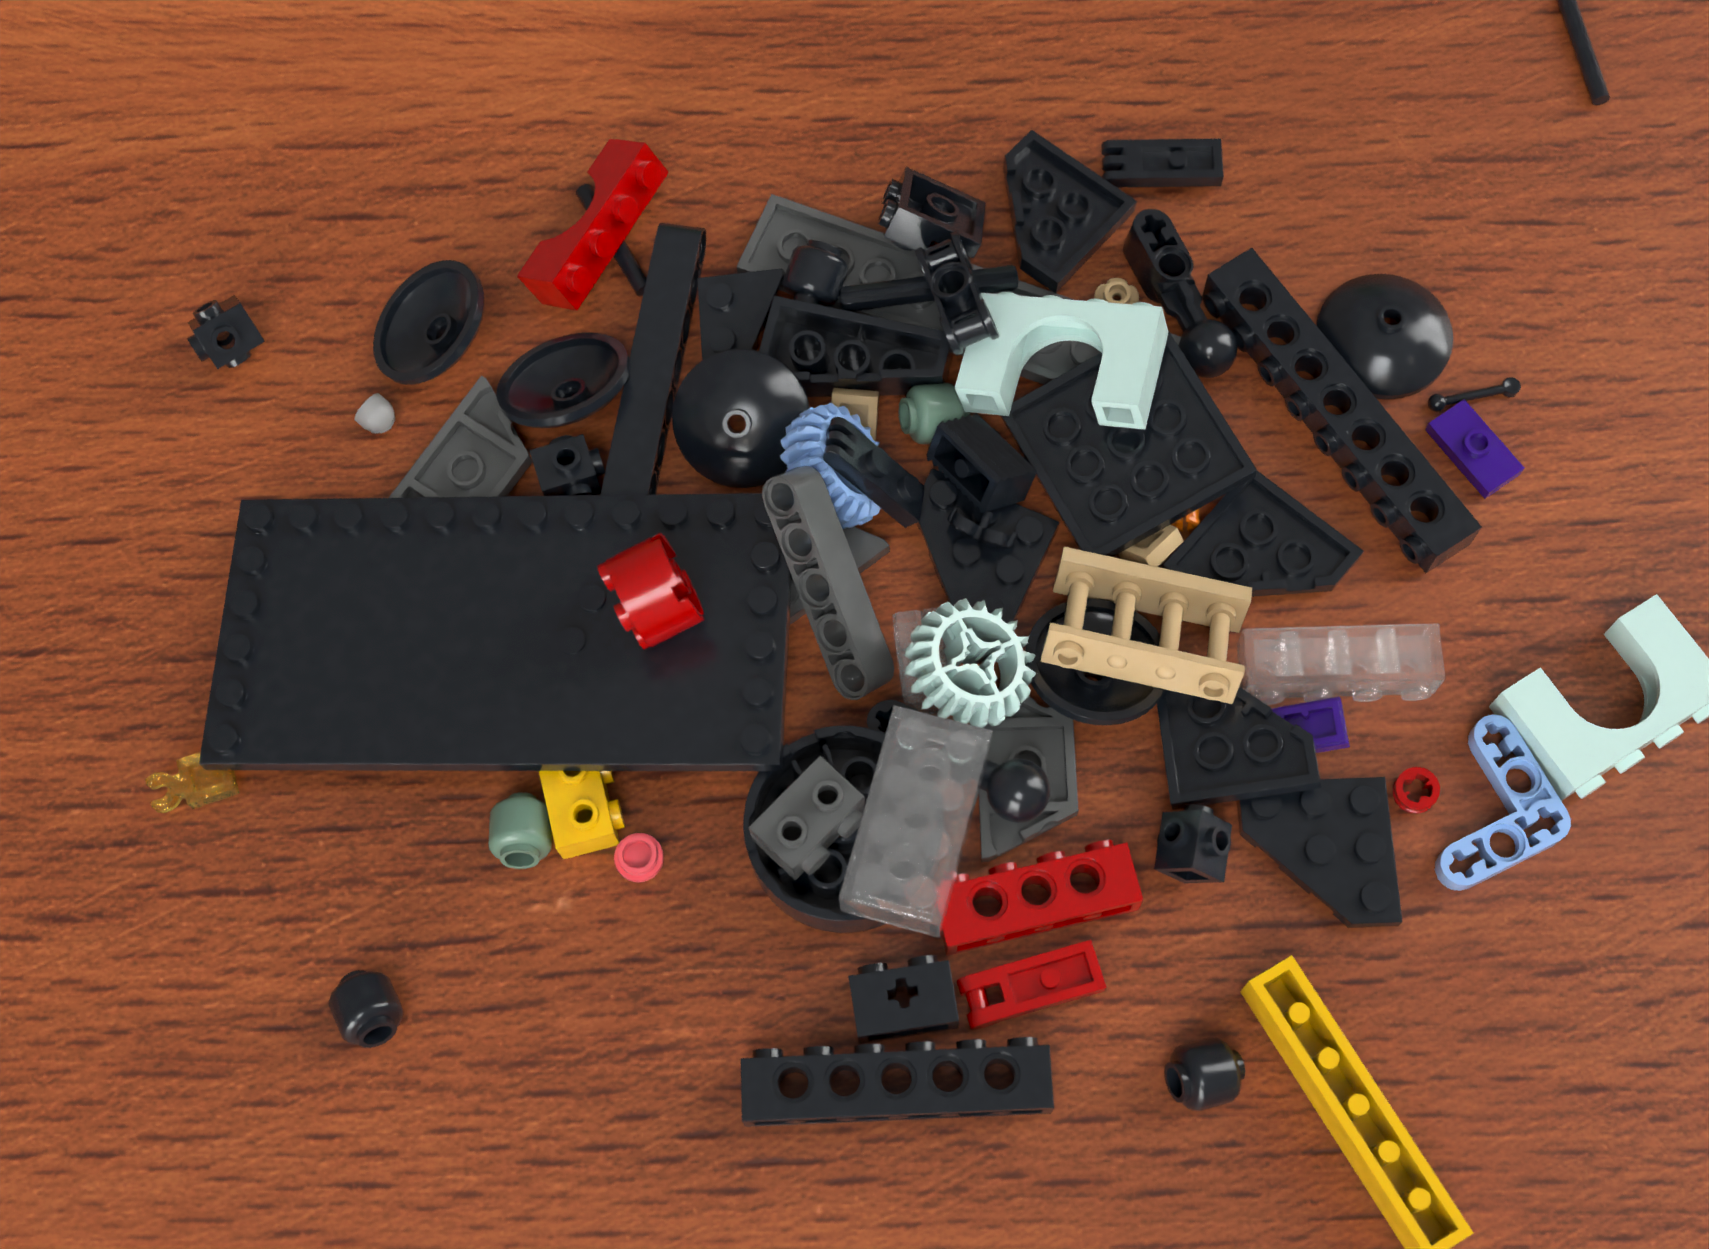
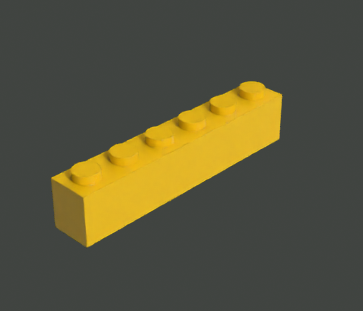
M1291 955L1248 981L1240 991L1404 1249H1449L1473 1234L1464 1217L1294 957Z

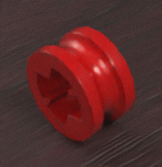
M1422 767L1408 768L1396 779L1392 791L1393 798L1396 804L1408 813H1424L1436 803L1440 796V784L1437 777L1431 771ZM1414 779H1418L1425 784L1422 790L1428 789L1429 797L1422 796L1418 802H1413L1407 798L1410 791H1403V784L1411 785Z

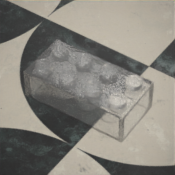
M894 705L840 892L839 902L842 912L940 938L991 749L992 730Z

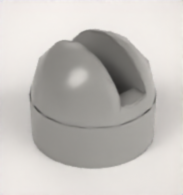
M376 393L362 404L355 415V421L365 430L374 434L385 433L392 428L395 422L393 406L382 395Z

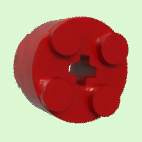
M661 532L597 565L604 584L610 592L615 590L621 601L614 605L619 621L627 632L633 631L643 650L654 647L705 620L702 616L704 611L692 582L685 569L681 570L677 562L672 559L677 555Z

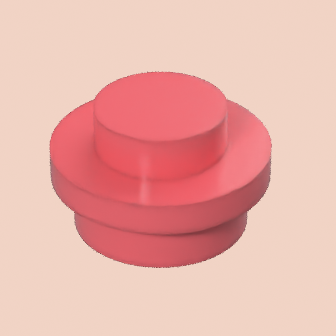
M634 833L626 836L620 841L614 854V862L618 872L625 879L632 882H645L654 878L661 870L664 861L663 850L659 842L651 835L645 833Z

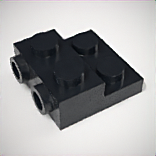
M905 167L899 181L891 179L881 203L884 204V207L877 222L878 225L885 227V238L890 239L900 249L912 251L920 246L923 249H927L932 241L937 243L943 242L950 238L951 232L957 230L969 257L974 259L982 243L986 202L908 167Z

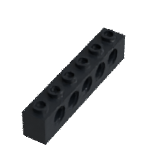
M1035 1037L1007 1039V1047L988 1048L986 1040H960L956 1042V1049L936 1050L935 1042H911L905 1044V1051L885 1052V1045L861 1044L854 1046V1053L834 1054V1047L812 1046L803 1048V1056H783V1049L763 1048L753 1050V1058H741L742 1122L745 1127L1051 1114L1054 1109L1050 1045H1038L1037 1038ZM993 1064H1002L1012 1072L1013 1083L1005 1089H994L985 1080V1070ZM951 1066L961 1074L962 1084L954 1091H942L933 1082L934 1073L941 1067ZM894 1068L906 1071L911 1078L910 1087L900 1094L889 1093L881 1083L884 1074ZM851 1071L859 1077L860 1085L855 1093L850 1096H840L833 1092L831 1081L838 1072ZM791 1073H800L808 1079L806 1092L801 1097L794 1099L782 1095L780 1084L783 1078Z

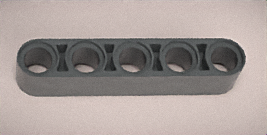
M810 466L797 467L770 478L763 486L762 498L832 682L836 690L844 698L858 700L890 682L894 676L895 668L821 474Z

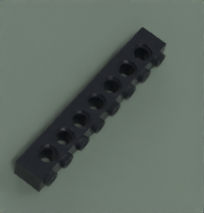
M1250 248L1209 273L1202 294L1207 311L1214 318H1220L1232 330L1238 349L1242 352L1247 351L1257 364L1258 372L1264 382L1269 386L1276 387L1284 397L1290 414L1296 420L1303 421L1313 433L1314 442L1318 449L1324 455L1331 456L1339 465L1347 485L1364 496L1371 505L1370 509L1376 521L1385 528L1389 527L1400 541V548L1405 557L1413 564L1418 563L1422 570L1428 573L1469 546L1482 526L1255 250ZM1251 304L1257 307L1259 310L1249 311L1245 309L1242 305ZM1269 338H1280L1285 341L1286 345L1274 344ZM1296 372H1308L1315 379H1303ZM1324 406H1335L1339 408L1343 414H1332L1328 412ZM1353 441H1364L1372 450H1362ZM1389 475L1396 478L1401 486L1387 484L1382 476ZM1411 511L1424 513L1430 522L1424 523L1416 520L1412 516Z

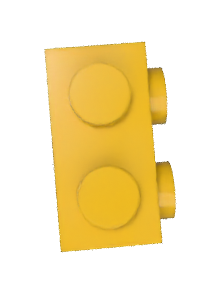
M539 771L555 847L563 860L617 846L620 843L617 830L625 828L624 818L618 799L610 801L606 785L614 782L613 771Z

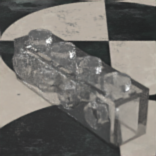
M1439 623L1243 629L1237 642L1238 664L1245 665V673L1240 687L1266 705L1283 702L1285 698L1304 697L1305 702L1334 698L1335 696H1352L1353 700L1357 702H1371L1381 699L1382 695H1401L1403 700L1418 701L1431 697V694H1434L1445 680Z

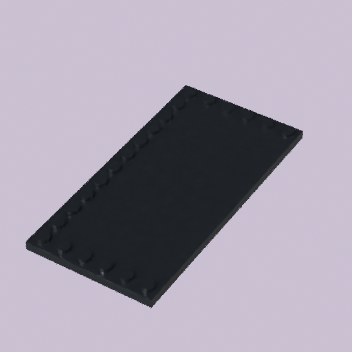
M762 493L241 500L199 765L205 770L782 771L792 575L764 506ZM661 532L677 555L672 559L677 562L681 570L685 569L701 602L704 611L702 616L705 620L654 647L643 650L633 631L627 632L619 621L614 605L621 601L615 590L611 592L608 590L598 572L597 565ZM588 584H597L606 593L604 606L594 612L584 611L577 602L578 592ZM570 626L579 627L586 635L584 648L576 654L562 652L557 644L559 633Z

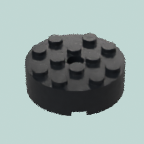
M831 726L816 729L814 733L802 737L789 745L786 743L783 746L782 771L758 772L745 803L743 830L747 852L756 878L764 892L779 909L798 922L815 929L836 933H854L874 929L893 921L908 911L922 897L932 882L939 866L943 846L944 814L942 801L933 780L925 769V765L909 748L898 740L876 730L858 726ZM821 756L864 796L865 810L862 814L865 816V819L848 838L838 837L827 848L830 852L828 858L813 874L808 875L804 871L794 880L752 840L749 827Z

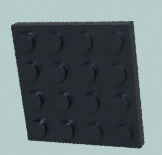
M1170 332L1168 333L1146 429L1099 425L1091 400L1102 360V353L1014 401L1009 416L1000 415L1024 457L1036 469L1037 479L1080 550L1113 557L1257 476L1256 467Z

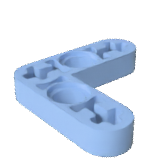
M1492 714L1480 719L1468 735V745L1509 815L1450 844L1438 855L1435 861V873L1438 880L1451 890L1462 891L1469 889L1557 844L1568 834L1571 828L1569 813L1514 724L1501 715ZM1487 730L1491 734L1499 732L1502 735L1503 740L1498 744L1499 748L1494 743L1486 745L1483 742L1482 738L1487 734ZM1513 752L1516 757L1510 758L1500 768L1496 765L1495 762L1502 756L1506 758ZM1511 769H1520L1526 772L1531 780L1530 791L1518 793L1512 790L1506 781L1507 772ZM1540 816L1543 819L1549 817L1554 819L1555 825L1550 831L1542 829L1527 839L1523 830L1531 827ZM1497 832L1509 835L1515 843L1514 855L1508 858L1496 855L1490 846L1491 835ZM1478 851L1482 860L1474 863L1466 871L1467 878L1462 872L1453 874L1450 871L1449 866L1454 862L1452 855L1458 861H1463Z

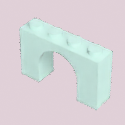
M1000 292L998 294L981 293L1000 337L992 340L990 337L967 346L955 385L956 393L965 412L1009 416L1021 371L1030 357L1052 343L1080 341L1095 347L1102 353V360L1091 400L1099 425L1146 429L1169 333L1162 307L1153 306L1145 302L1120 304L1108 303L1101 299H1089L1087 301L1068 300L1054 295L1029 297L1019 296L1011 292Z
M1657 594L1618 618L1604 633L1605 637L1634 672L1641 684L1644 694V709L1637 725L1623 729H1608L1586 721L1572 709L1541 667L1502 691L1489 706L1495 715H1501L1514 724L1561 801L1575 792L1580 799H1583L1606 783L1601 775L1613 767L1620 774L1645 758L1640 751L1652 742L1660 749L1684 733L1679 725L1693 717L1697 724L1709 717V658Z

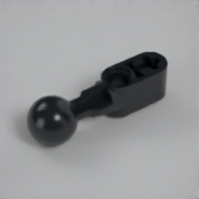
M1146 209L1139 212L1123 245V252L1146 296L1152 301L1161 304L1166 314L1176 318L1183 331L1179 347L1197 376L1201 378H1214L1224 374L1233 365L1237 356L1238 347L1234 333L1224 323L1207 319L1200 305L1203 298L1191 275L1193 260L1171 219L1165 213L1156 209Z
M896 700L881 701L870 710L867 717L868 729L884 733L909 748L925 765V769L932 780L945 779L958 786L972 784L986 791L990 806L1001 818L1015 823L1028 822L1038 817L1047 807L1051 795L1050 782L1045 772L1037 764L1025 759H1012L998 765L983 758L979 747L953 735L945 723L937 721V719ZM931 746H944L937 754H924Z

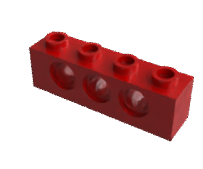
M1101 840L1085 846V852L1066 857L1064 851H1055L1037 857V864L1018 868L1016 862H1010L990 868L988 870L989 875L970 879L969 874H957L942 879L940 881L941 886L933 888L932 900L946 956L1138 911L1143 902V896L1128 843L1114 845L1113 840ZM1078 873L1088 874L1095 880L1097 889L1087 894L1080 893L1072 887L1070 878ZM1031 884L1040 885L1047 891L1049 899L1044 904L1032 905L1023 898L1021 891ZM981 896H991L999 902L1001 910L994 916L985 917L975 911L973 903Z

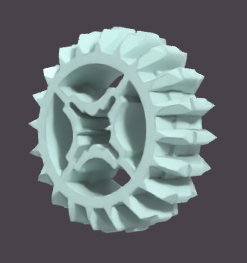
M966 598L959 600L954 606L947 602L941 604L936 612H928L922 618L921 624L912 631L910 637L912 642L906 648L904 656L912 661L906 666L904 674L918 679L912 684L911 693L923 692L926 698L922 702V709H928L932 705L939 709L937 721H944L951 715L953 716L955 729L963 728L968 722L974 731L982 729L987 723L991 726H997L1005 720V717L1014 715L1020 709V703L1029 697L1031 690L1028 685L1036 673L1028 668L1026 663L1032 662L1036 654L1023 651V647L1028 644L1029 636L1017 637L1014 630L1017 627L1018 620L1010 621L1006 624L1001 620L1002 608L995 609L990 614L987 612L985 600L977 602L973 607H971ZM941 637L946 645L943 651L947 658V664L944 667L941 666L939 658ZM995 662H998L1000 669L999 689L995 684V681L998 679L994 671Z

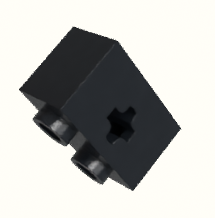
M924 955L907 960L908 967L888 970L887 963H874L858 968L857 975L848 976L859 1044L958 1029L959 1016L949 960L938 962L936 955ZM906 987L909 995L917 994V996L910 998L909 1007L900 1008L898 1000L888 1001V999L896 997V988Z

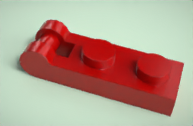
M1092 940L983 970L956 980L960 996H966L970 1013L966 1015L970 1030L982 1029L1004 1020L1104 992L1107 988ZM999 985L1004 1002L989 1006L985 990Z

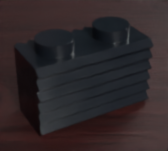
M977 413L973 416L969 414L966 418L962 416L959 420L957 418L953 421L949 419L946 423L942 421L937 426L926 454L927 460H932L933 467L938 466L939 472H944L945 478L949 477L950 483H955L956 489H961L962 495H967L968 501H973L974 507H979L980 513L1024 501L1037 473L1029 461L1022 457L1001 437L996 429L992 428Z

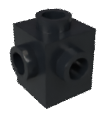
M235 295L220 304L217 300L205 303L193 312L195 318L188 322L194 335L187 338L188 342L202 362L210 358L217 369L224 365L228 368H233L243 363L251 356V349L265 342ZM227 331L224 336L217 337L221 332Z
M583 434L575 437L571 435L560 436L553 439L549 445L529 450L544 496L597 495L601 493L598 476L605 475L602 459L598 448L588 449Z
M1188 804L1184 806L1183 811L1163 812L1160 833L1157 839L1154 870L1183 883L1224 882L1228 852L1231 848L1232 824L1214 816L1213 809L1202 805Z

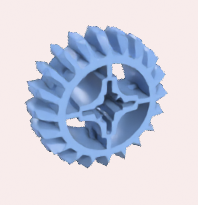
M832 402L827 405H819L816 408L811 407L800 413L798 418L785 427L786 436L781 439V444L785 451L780 455V458L787 464L788 469L786 472L797 467L810 466L821 474L842 529L853 528L872 520L873 516L879 514L881 508L823 460L824 449L827 447L826 439L829 433V424L832 418L842 417L878 446L880 442H875L870 435V426L863 427L858 414L850 415L845 406L837 408Z

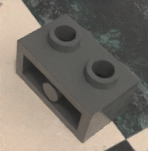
M819 756L749 827L752 840L796 880L804 871L808 875L813 874L826 861L830 854L827 848L839 835L846 839L857 830L865 819V816L862 814L865 810V799L852 784Z

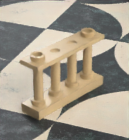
M1069 547L1063 548L1053 592L1068 595L1064 624L1060 625L1050 622L1040 662L1233 704L1245 673V665L1226 661L1229 631L1240 632L1251 603V587ZM1087 599L1108 600L1116 604L1111 636L1082 630ZM1134 610L1163 616L1159 646L1130 640ZM1182 621L1210 627L1207 657L1178 651Z

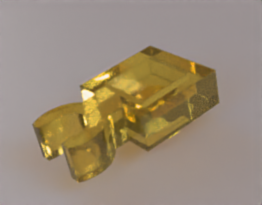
M200 752L178 759L176 763L179 773L169 775L164 772H157L145 779L146 785L152 790L167 786L166 795L161 799L152 801L151 807L159 813L170 812L185 798L187 805L195 809L237 795L240 792L234 770H205L199 765Z

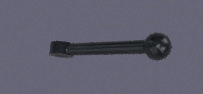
M1508 377L1501 385L1449 396L1434 394L1428 399V407L1434 412H1439L1446 405L1456 404L1464 399L1470 401L1499 394L1512 398L1520 391L1521 384L1516 378Z

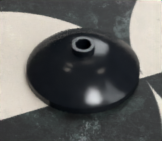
M442 260L419 269L397 288L379 317L373 339L375 362L384 375L400 384H419L445 373L462 358L474 341L483 317L484 291L476 273L461 262Z
M1370 274L1347 281L1329 295L1316 321V326L1376 399H1399L1417 394L1426 389L1441 375L1452 353L1453 329L1443 305L1426 288L1401 276ZM1383 318H1391L1397 322V325H1389Z
M575 333L561 336L534 347L509 366L498 383L497 401L504 415L511 421L533 428H555L570 425L597 413L618 395L629 376L630 359L623 344L612 336L601 333Z
M751 349L725 350L701 361L682 381L673 404V432L678 447L685 459L697 472L707 479L720 485L734 488L757 487L765 485L767 480L786 472L788 469L787 464L780 458V455L785 451L781 444V439L786 436L785 427L798 418L800 413L809 409L810 404L804 387L797 376L780 360L766 353ZM732 415H741L745 419L746 427L744 430L736 431L731 427L730 417Z
M1087 599L1082 630L1111 636L1116 604L1108 600ZM1067 602L1050 609L1035 623L1025 648L1026 652L1036 654L1032 662L1026 663V666L1036 673L1032 677L1031 684L1042 700L1062 715L1092 725L1123 724L1146 714L1162 697L1165 689L1040 662L1050 622L1060 625L1064 624ZM1134 611L1130 640L1159 646L1160 634L1146 618ZM1086 677H1094L1098 681H1092Z

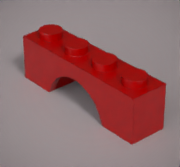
M618 139L608 140L587 171L594 180L595 193L585 214L562 234L540 241L518 273L517 277L542 304L575 311L579 309L668 175V170L645 142Z

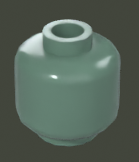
M947 382L942 384L914 385L907 392L906 397L900 400L898 409L902 431L904 434H909L912 440L919 444H931L937 426L942 421L946 423L949 419L951 421L955 418L959 420L962 416L966 418L970 414V412L964 411L955 386Z
M519 792L498 802L491 809L488 847L490 852L503 865L513 869L531 868L536 866L540 860L544 859L551 852L553 833L546 803L540 801L532 794Z

